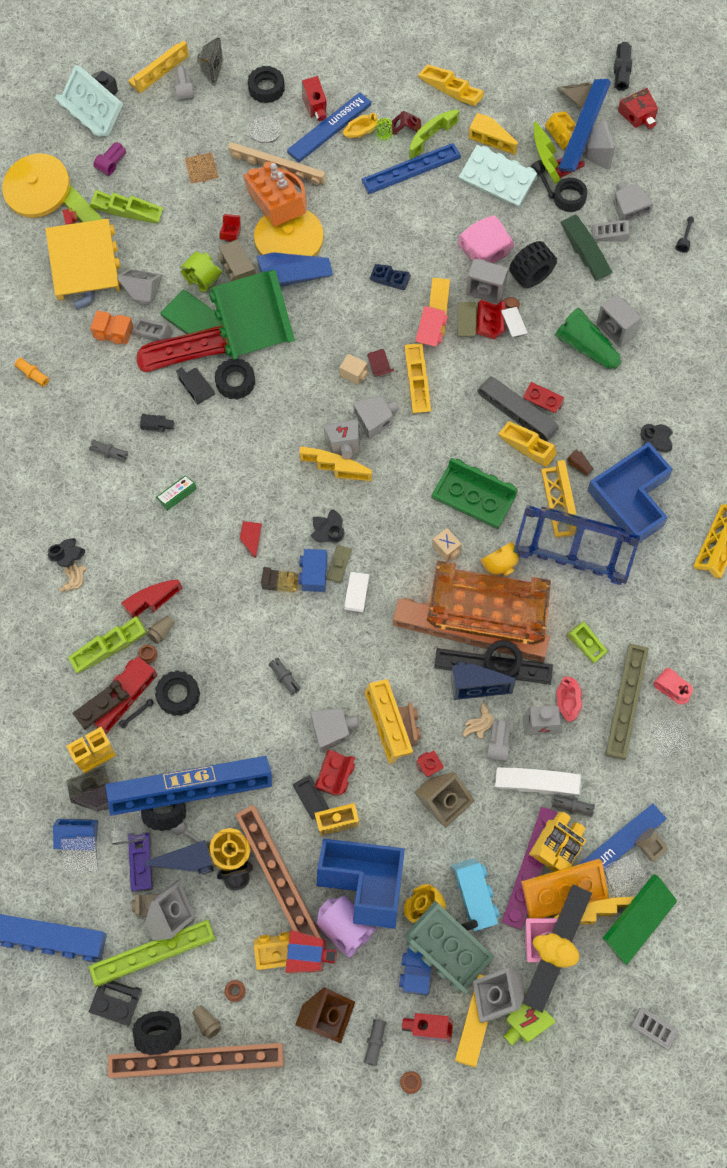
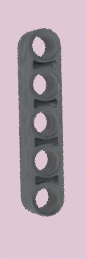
M490 376L478 388L477 392L482 398L522 427L539 434L540 439L548 442L559 430L558 424L496 378Z

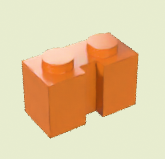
M97 310L90 329L93 337L97 340H109L115 344H127L133 329L131 317L122 315L111 316L110 313Z

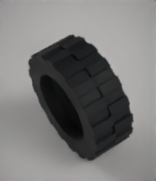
M271 66L257 67L248 76L250 96L260 103H272L282 97L285 91V84L281 71ZM269 79L274 82V87L264 90L258 87V83L262 80Z
M238 358L228 359L217 367L218 369L215 371L216 387L225 398L228 397L235 400L245 398L254 389L255 374L253 368L245 360ZM232 372H240L244 376V381L241 385L233 387L226 382L227 376Z
M179 670L170 671L168 674H164L157 682L155 697L160 708L165 710V713L172 714V716H182L183 714L190 713L198 704L200 697L198 684L193 679V676L187 674V672ZM181 684L186 687L187 696L183 701L173 702L169 699L168 691L173 685Z
M185 802L173 804V810L164 814L155 813L153 808L141 810L142 821L148 828H152L155 831H168L176 828L179 824H182L183 819L186 817Z
M153 1011L144 1014L133 1024L134 1045L143 1054L161 1055L162 1053H167L175 1049L182 1039L179 1018L174 1013H169V1011ZM157 1030L166 1031L159 1035H148L150 1032Z

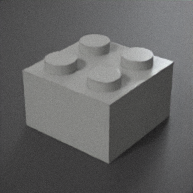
M474 258L468 273L466 295L498 304L506 288L508 268L500 264L496 265Z
M615 294L600 306L596 325L621 348L636 337L642 317L638 311L633 310L624 298Z

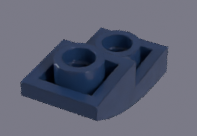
M375 264L370 280L382 285L405 290L411 275L407 271L393 270L390 265Z

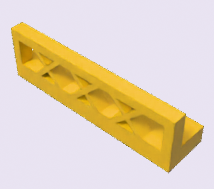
M183 40L179 44L174 45L129 79V85L139 93L143 92L189 57L187 43Z
M565 460L557 461L556 467L541 469L555 538L577 535L579 531ZM556 472V481L553 483L547 479L546 473ZM553 488L561 492L558 499L550 494ZM557 504L564 508L565 512L562 516L554 512ZM560 521L568 525L569 531L558 532L557 525Z
M721 504L693 565L697 570H708L715 578H721L727 566V516L723 518L725 511H727V504ZM724 525L723 530L716 534L717 529ZM717 540L716 546L709 549L710 544ZM710 556L708 563L702 564L703 560Z
M388 679L369 683L364 693L388 763L392 764L399 757L411 755L413 750Z

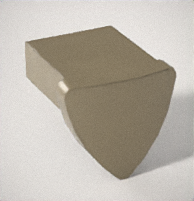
M653 827L646 830L635 842V845L640 847L652 862H655L669 849Z

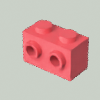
M424 306L415 341L435 347L437 343L441 344L443 333H440V330L447 322L448 315H445L446 311Z

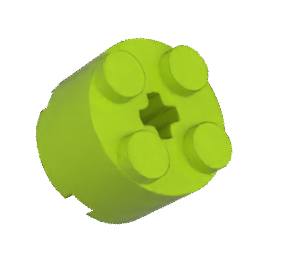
M196 251L180 266L182 269L180 272L190 285L196 284L199 286L198 290L205 293L220 278L222 270L213 264L212 258L208 253L204 252L201 254Z

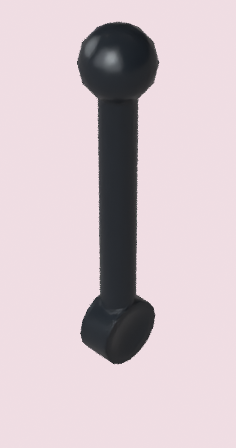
M148 699L146 701V704L143 705L140 709H138L129 718H127L126 720H121L119 722L120 727L126 728L128 723L132 719H134L137 715L144 711L148 706H153L154 701L152 699Z

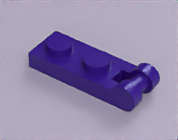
M143 833V835L139 836L130 834L128 835L131 891L153 890L152 867L145 863V861L151 859L150 833ZM143 843V848L136 849V844Z

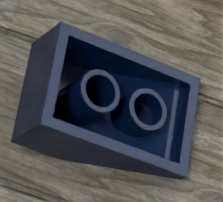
M460 662L452 666L451 683L454 700L512 694L515 678L475 664Z
M206 840L145 861L146 865L152 867L196 872L202 875L213 872V868L216 867L209 851L210 842Z

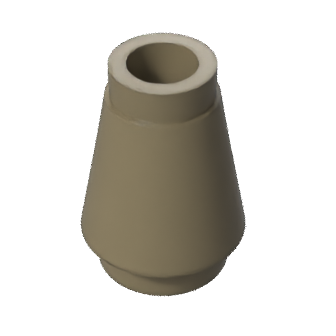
M167 615L149 627L147 632L149 639L156 644L163 642L175 624L174 620Z
M202 1005L192 1012L202 1035L208 1039L213 1038L222 1029L220 1021Z

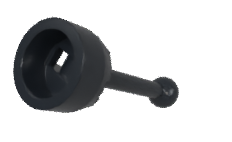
M538 160L531 165V168L536 171L537 176H541L549 193L548 197L553 199L554 192L551 191L543 175L545 166L542 160Z
M692 216L687 218L688 224L684 238H680L676 243L675 248L678 252L687 253L690 249V241L687 237L691 223L694 222V217Z

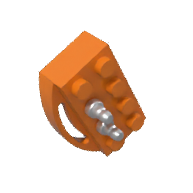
M267 162L263 167L250 169L248 173L243 175L248 193L273 227L306 213L307 197L302 181L295 174L278 168L275 162ZM294 184L301 189L302 192L300 194L297 192Z

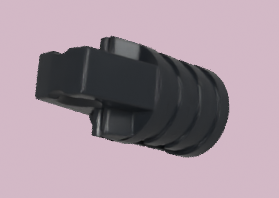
M144 413L141 415V430L146 429L157 432H164V429L174 430L175 422L166 419V416Z

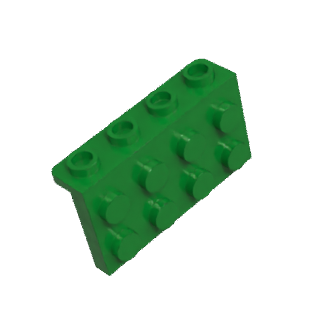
M451 458L431 498L499 530L517 497L518 489L513 484L505 483L492 474L488 475L477 467H471L460 459Z

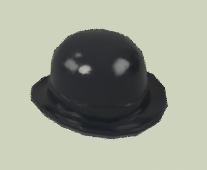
M246 861L244 865L236 870H220L216 878L223 880L224 885L229 890H241L250 882L249 872L253 870V865Z

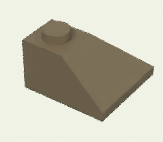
M587 82L557 87V91L577 106L583 108L593 83Z
M455 772L430 778L414 792L426 809L445 828L475 801Z

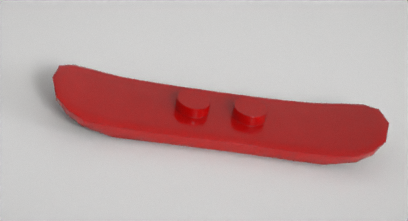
M221 326L143 345L137 352L139 369L143 372H150L184 361L226 353L224 347L226 346L225 338L222 339L219 330Z

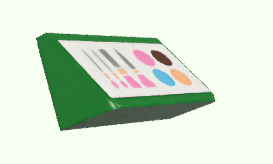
M185 475L156 496V499L168 511L197 489L196 484Z

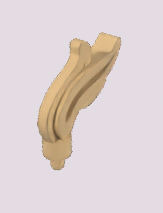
M75 560L74 565L70 566L69 569L65 567V573L70 580L59 591L65 590L67 592L71 589H79L83 584V572L87 570L86 567L80 566L77 568Z
M481 703V718L471 719L466 722L465 726L468 727L464 730V738L476 732L477 737L483 739V733L493 725L494 718L489 713L485 703Z

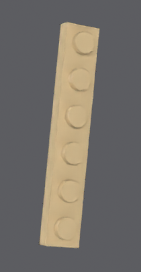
M230 142L228 146L231 156L237 160L245 159L250 164H260L262 166L267 162H275L278 168L295 174L300 180L307 179L315 185H319V183L325 185L327 181L324 171Z

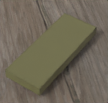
M337 545L326 577L327 580L341 583L352 552L351 548Z

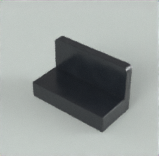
M182 367L176 370L178 380L197 405L215 395L214 390L197 368H193L187 373Z

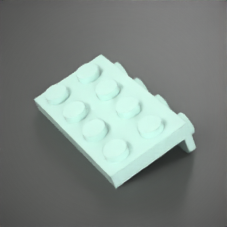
M77 65L73 68L63 94H57L55 97L62 107L67 108L72 116L77 117L82 125L92 130V134L98 137L109 136L123 106L119 99L82 67Z
M476 145L459 175L460 180L518 208L521 206L532 184L538 179L537 173L533 168H525L518 161L506 159L503 154H496L488 147H481L479 145Z

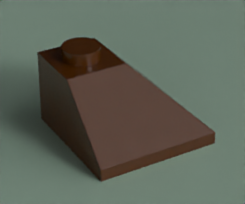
M323 987L302 1005L295 1026L341 1043L355 1001Z

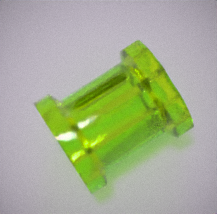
M380 118L377 121V136L381 140H387L392 136V131L390 130L392 122L389 118Z

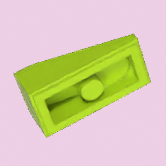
M584 621L580 622L566 634L593 664L608 652ZM598 650H600L597 656H593Z

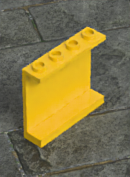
M109 219L45 228L54 291L58 301L65 300V295L114 287H116L117 292L121 291L120 285L122 284L117 279L120 261L115 256L118 248L112 236L115 235L114 225L110 224Z

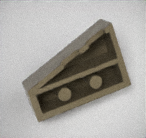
M239 240L218 246L220 254H218L221 265L223 264L226 274H229L230 281L256 274L255 268Z

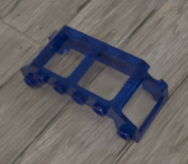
M527 505L513 552L518 553L517 556L522 558H528V556L536 554L538 558L543 560L550 558L561 565L572 564L578 570H585L586 568L593 570L592 573L603 576L607 574L608 578L611 579V583L622 585V583H627L640 536L626 533V530L621 527L549 507H542L540 509ZM527 516L531 518L538 517L531 545L520 546L519 543ZM545 518L577 527L568 555L538 547ZM584 529L616 537L608 566L578 559L577 553ZM622 541L634 546L625 575L615 570Z

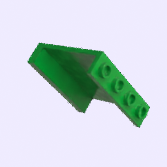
M271 269L210 288V300L212 303H215L216 310H214L217 321H220V334L222 339L225 338V352L230 358L237 359V356L282 342L289 343L295 341L276 270Z

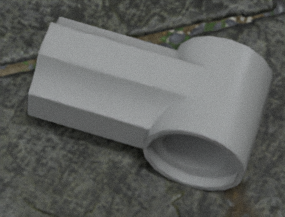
M183 66L177 67L174 70L177 99L194 98L188 69Z
M494 720L487 759L507 762L511 723L504 720Z

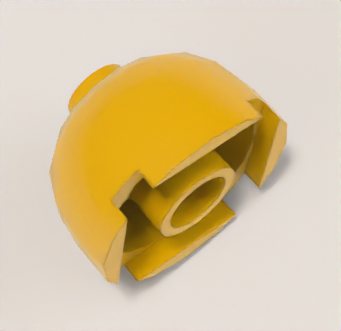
M512 541L480 561L490 574H504V576H507L515 571L513 567L518 564L519 552Z
M232 828L222 829L211 839L209 851L214 866L218 869L225 871L236 870L244 865L249 858V841L239 830Z
M430 884L416 887L412 891L414 894L411 898L407 897L404 904V915L412 924H415L435 901L446 910L445 898L437 888Z

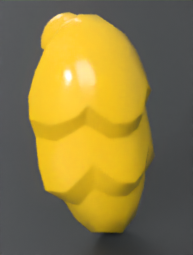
M377 114L362 115L350 121L343 131L344 137L360 138L365 134H370L378 125Z
M554 933L539 935L533 939V946L545 962L552 963L560 968L572 967L578 963L579 952L569 940L561 938Z

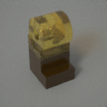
M264 567L261 586L265 590L295 592L299 575L294 572L272 570L270 567Z

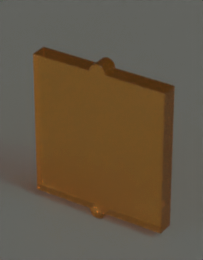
M212 152L185 158L191 183L206 182V180L218 178Z

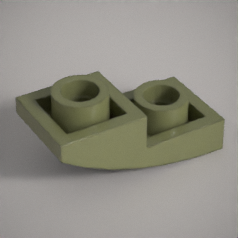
M458 302V337H476V302Z

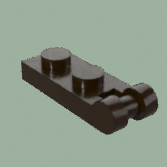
M119 680L113 681L109 687L72 713L84 730L130 697L129 693L121 688L122 684ZM116 693L117 697L112 699L110 695Z

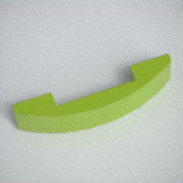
M455 109L444 112L425 123L411 142L409 159H413L424 151V142L441 128L448 131L457 124L460 111Z

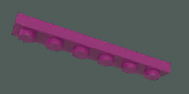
M544 807L540 809L501 922L505 925L522 930L527 915V908L521 881L540 876L544 865L530 856L529 853L546 827L547 821L554 820L558 812Z

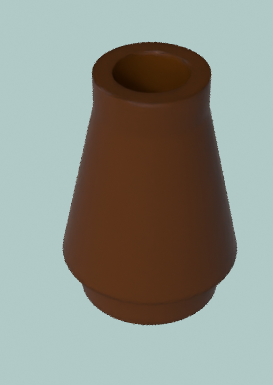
M577 449L566 459L569 462L568 465L585 476L594 469L582 451L579 452Z

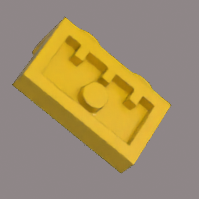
M566 111L553 113L546 122L545 127L561 149L566 150L576 124Z
M282 932L278 936L272 937L270 935H261L254 939L253 946L257 970L286 966L290 932Z

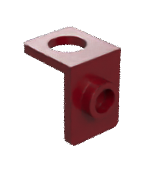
M402 111L391 121L392 134L396 135L405 126L418 132L421 128V120L406 111ZM400 120V125L396 128V123Z
M384 349L367 354L374 377L394 371V368L390 369Z

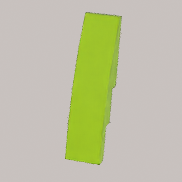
M535 121L533 126L537 150L548 174L556 184L561 180L555 170L559 165L553 154L557 151L550 138Z
M96 189L90 203L91 208L116 216L150 223H158L163 207L130 195V198L113 192L111 196Z
M135 616L123 626H116L103 636L98 635L70 655L68 659L75 672L79 674L130 646L145 636L147 630L140 618Z

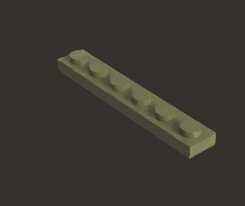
M631 643L628 646L605 756L621 760L626 759L649 650L647 647Z

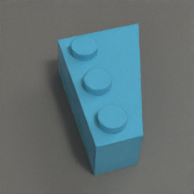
M473 858L451 865L452 871L456 875L457 887L461 892L468 920L475 919L478 923V927L472 930L477 931L498 924L499 912L497 906L492 905L491 897H493L491 886L486 884L484 878L487 877L484 864L481 865L480 862Z

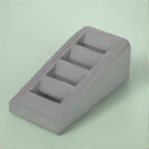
M629 220L593 224L592 237L595 241L627 242L629 237ZM598 229H601V235H598Z
M139 317L131 332L155 342L169 339L173 330L169 324Z
M642 1007L639 1008L629 1027L669 1050L678 1030ZM646 1017L648 1019L644 1027L642 1028L639 1025L642 1019ZM651 1021H653L655 1024L651 1032H649L647 1029ZM660 1025L662 1029L658 1037H656L654 1034ZM666 1030L670 1031V1033L666 1041L664 1042L662 1041V1038Z

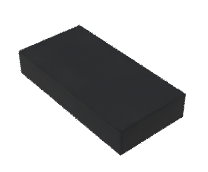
M310 775L292 784L312 820L315 819L316 812L329 809L320 791L314 788L315 783Z

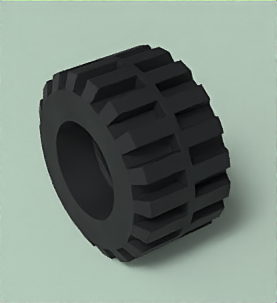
M536 241L524 247L510 263L509 272L523 288L527 289L541 283L551 274L557 264V257L544 242Z

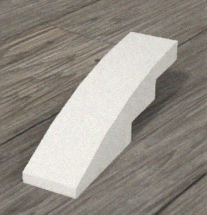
M497 767L495 787L497 789H515L520 792H539L545 795H580L581 775L537 769Z

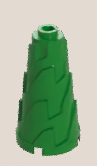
M576 308L566 318V322L561 324L555 336L596 363H600L607 369L611 370L613 368L616 370L622 363L620 354L600 333V329L580 308Z

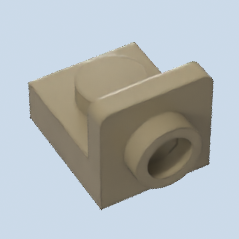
M135 894V900H132V912H135L138 918L147 917L151 901L160 894Z

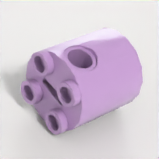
M343 895L340 898L328 899L320 907L316 926L350 959L358 951L357 948L361 944L364 945L372 937L371 935L376 931L377 927L353 924L355 904Z

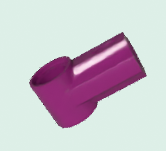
M119 142L113 143L104 155L99 154L95 158L94 168L110 176L115 171L116 164L126 154V149Z

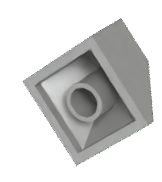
M604 120L592 128L583 153H585V157L589 161L605 169H610L615 146L607 121Z
M128 268L120 273L117 279L133 299L139 300V303L149 304L156 297L162 274Z
M180 880L175 881L151 901L145 924L153 941L171 939L196 917Z
M509 967L473 981L480 1023L519 1010L526 995L522 973Z

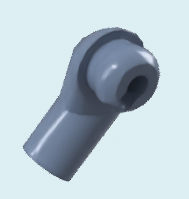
M94 291L84 292L81 299L74 301L77 310L92 303L95 295Z

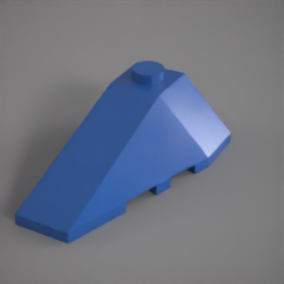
M275 252L256 256L260 273L271 269L276 270L280 287L333 275L329 258Z

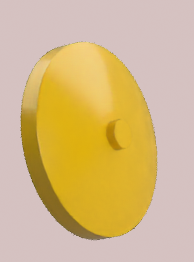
M42 153L31 154L19 159L9 168L2 184L3 196L9 207L17 214L30 218L42 217L54 212L63 204L70 190V176L63 163L56 157Z
M307 209L305 214L275 227L264 215L258 221L254 231L255 246L260 255L275 252L316 256L323 245L322 225L319 219Z

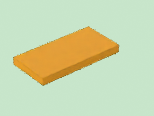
M600 858L521 881L529 919H543L560 914L572 884L592 893L588 903L609 899L603 864Z

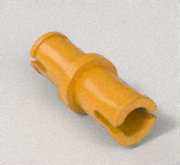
M22 357L16 360L15 367L25 373L28 379H33L41 387H44L49 382V377L41 373L38 367L29 364Z

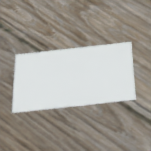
M517 307L501 310L512 337L528 333Z

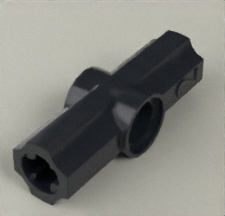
M628 42L618 44L616 49L614 88L618 91L628 89L630 84L632 45Z

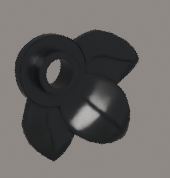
M646 424L641 428L640 436L644 440V445L650 442L656 450L664 452L672 450V442L669 438L673 433L671 428L663 424L656 426Z
M332 509L327 518L313 517V526L316 531L311 534V537L317 542L341 541L344 538L341 515ZM333 532L339 533L337 536L332 535Z
M75 538L66 539L60 544L52 545L48 549V558L53 562H57L61 567H70L74 565V560L80 559L85 554V549L75 546Z

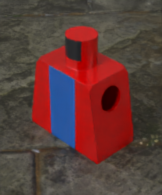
M290 930L286 973L323 972L324 962L336 963L337 950L326 949V940Z
M415 1013L414 1019L403 1018L402 1031L413 1032V1036L418 1039L451 1043L453 1020L449 1016ZM425 1023L428 1024L427 1029L422 1030L423 1025Z

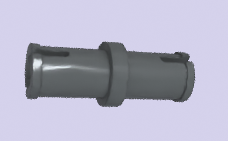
M94 439L91 441V445L94 446L89 447L90 451L100 453L105 458L111 457L123 463L126 461L127 458L124 456H128V451L115 448L110 443L107 445Z
M275 658V661L272 660L269 663V667L277 675L279 683H283L290 695L298 693L301 687L292 677V672L285 668L279 658Z
M554 795L553 800L560 801L561 803L552 802V807L567 810L571 814L579 813L590 817L593 816L594 812L586 810V808L594 810L595 804L578 801L574 797L570 799Z
M373 1019L370 1038H367L368 1047L364 1060L365 1064L377 1066L380 1048L384 1045L382 1039L387 1024L386 1021Z

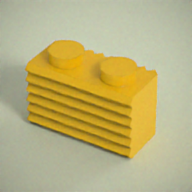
M355 803L315 813L320 836L338 833L339 831L342 832L343 829L346 831L347 829L359 827Z

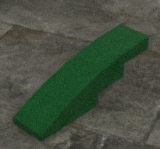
M576 214L560 222L575 253H579L585 267L588 266L595 281L613 273L594 238Z

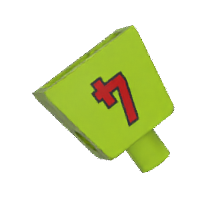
M521 1004L519 1010L510 1013L505 1020L511 1028L504 1034L503 1038L511 1046L519 1038L527 1044L556 1021L545 1009L541 1013Z

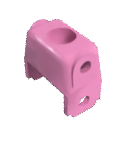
M495 215L471 225L459 235L458 240L460 248L472 261L475 258L495 263L507 256L510 250L514 248L511 237Z

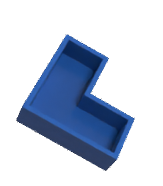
M648 442L592 479L587 491L635 547L664 527L668 517L647 493L667 481L673 469L651 443Z
M323 838L317 868L316 886L356 891L353 924L396 929L405 848Z

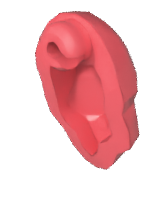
M566 676L561 680L556 691L557 706H559V711L567 721L573 722L577 719L582 709V690L574 678Z

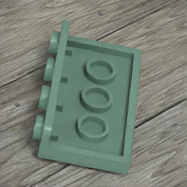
M436 901L404 935L409 941L406 945L415 954L418 951L423 954L421 959L429 967L432 965L436 966L438 969L435 972L443 980H446V978L452 981L450 986L457 993L462 991L467 995L469 991L466 988L495 957Z

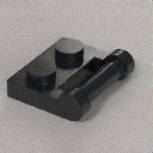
M115 981L98 986L89 1013L129 1026L141 996L142 988L137 986L133 988ZM108 988L132 996L130 1003L104 994L105 989Z

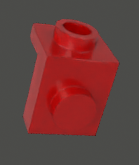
M224 214L223 226L219 237L221 240L228 242L238 239L241 231V217L239 215Z
M434 750L430 753H423L416 761L418 770L420 772L423 771L426 777L437 773L444 767Z

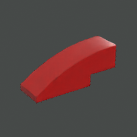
M178 579L157 583L136 592L121 602V604L133 619L135 616L138 617L147 608L154 613L183 588Z

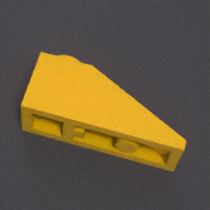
M479 113L476 114L469 128V139L516 155L518 142L493 118Z

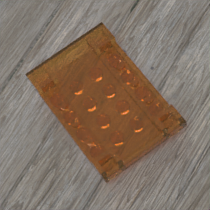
M437 560L427 621L431 625L439 629L531 645L545 641L551 580L532 577L531 582L469 572L455 569V563Z

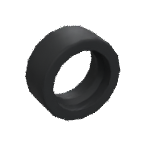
M569 177L558 182L555 187L554 202L559 209L565 212H575L580 210L586 203L587 187L581 180ZM566 189H573L581 197L572 201L564 199L560 193Z
M499 640L488 647L485 652L484 662L487 669L511 677L521 667L522 655L518 646L513 642ZM501 647L510 649L515 656L514 665L504 671L495 668L491 660L493 652Z

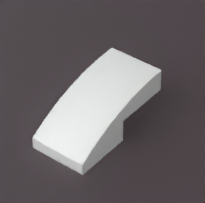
M350 572L344 610L364 612L369 574Z

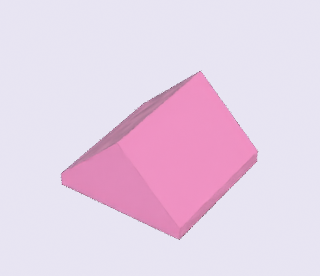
M526 919L525 950L527 962H540L541 957L533 946V939L539 935L552 933L557 919Z

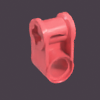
M665 668L653 682L660 692L666 694L677 704H686L693 693L692 686L670 668Z

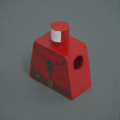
M314 76L302 80V99L310 117L316 116L317 121L325 120L327 118V101L319 77Z
M648 88L620 100L618 112L635 128L645 124L650 130L657 124L654 119L656 118L658 107Z

